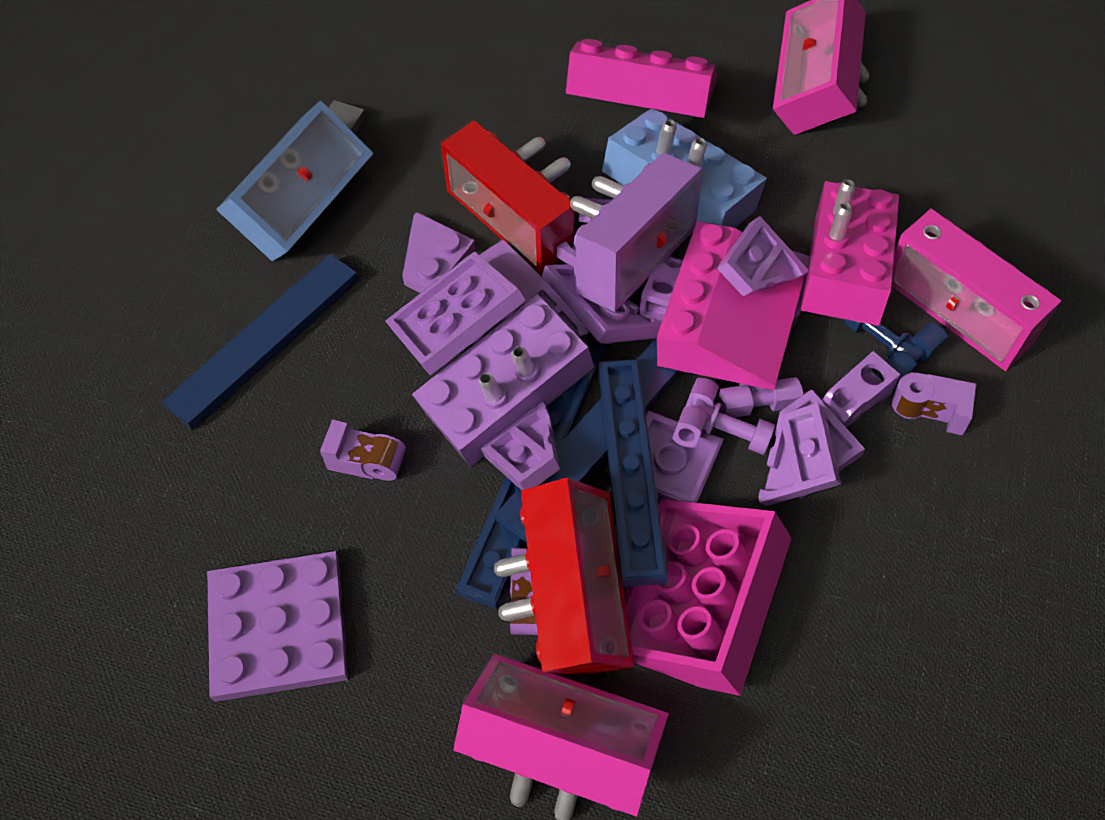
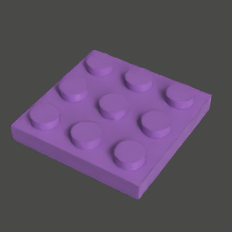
M474 251L385 322L431 376L437 370L448 366L454 357L466 347L482 339L485 332L500 320L507 319L513 315L517 307L526 299L515 285Z
M336 551L207 571L210 698L214 702L348 680L339 557Z

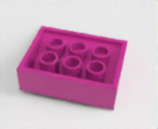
M584 39L581 42L577 41L570 51L566 94L704 118L717 81L716 65L708 64V61L701 57H688L684 60L672 58V54L665 51H652L649 54L637 52V48L630 45H618L616 48L602 46V42L598 40Z
M697 221L657 335V366L775 390L806 274L796 280L743 297L717 269L743 232L733 227Z
M661 499L658 509L668 576L667 584L626 587L624 592L633 661L641 666L701 688L741 696L792 538L775 511ZM605 641L602 649L605 652L609 653L610 646L609 643Z

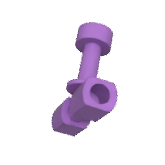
M797 377L777 380L775 390L740 383L736 387L720 389L717 402L721 404L719 408L720 413L735 418L750 415L753 407L770 405L772 411L783 410L803 396V390Z
M697 378L672 439L684 447L695 448L702 430L710 434L712 427L750 441L748 449L764 455L775 424L759 419L755 426L718 412L721 404L717 403L716 405L713 402L719 386L712 380Z

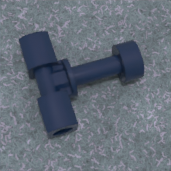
M847 319L844 320V324L855 333H859L864 329L889 348L886 357L889 359L886 363L900 374L893 391L896 390L900 378L905 374L913 373L919 360L927 362L943 347L948 337L941 327L931 322L913 337L907 332L899 337L881 322L877 326ZM878 371L876 376L884 381L882 373Z

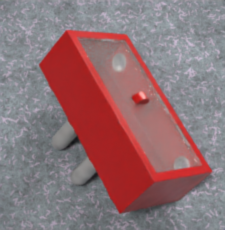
M474 120L441 142L447 192L542 275L545 265H556L561 261L556 257L557 246L560 243L567 241L570 247L574 246V210L570 207L571 198L566 193L559 192L550 184L568 171L571 165L570 161L565 157L559 158L541 172L534 171L525 162L544 149L546 143L542 137L532 139L517 151L509 150L491 130H485Z
M568 477L521 490L522 507L520 509V517L525 527L528 549L525 554L499 560L494 565V572L497 576L507 577L530 571L533 594L531 598L502 605L498 611L499 617L504 621H513L531 616L536 617L538 633L536 653L541 662L542 672L588 676L634 667L610 494Z

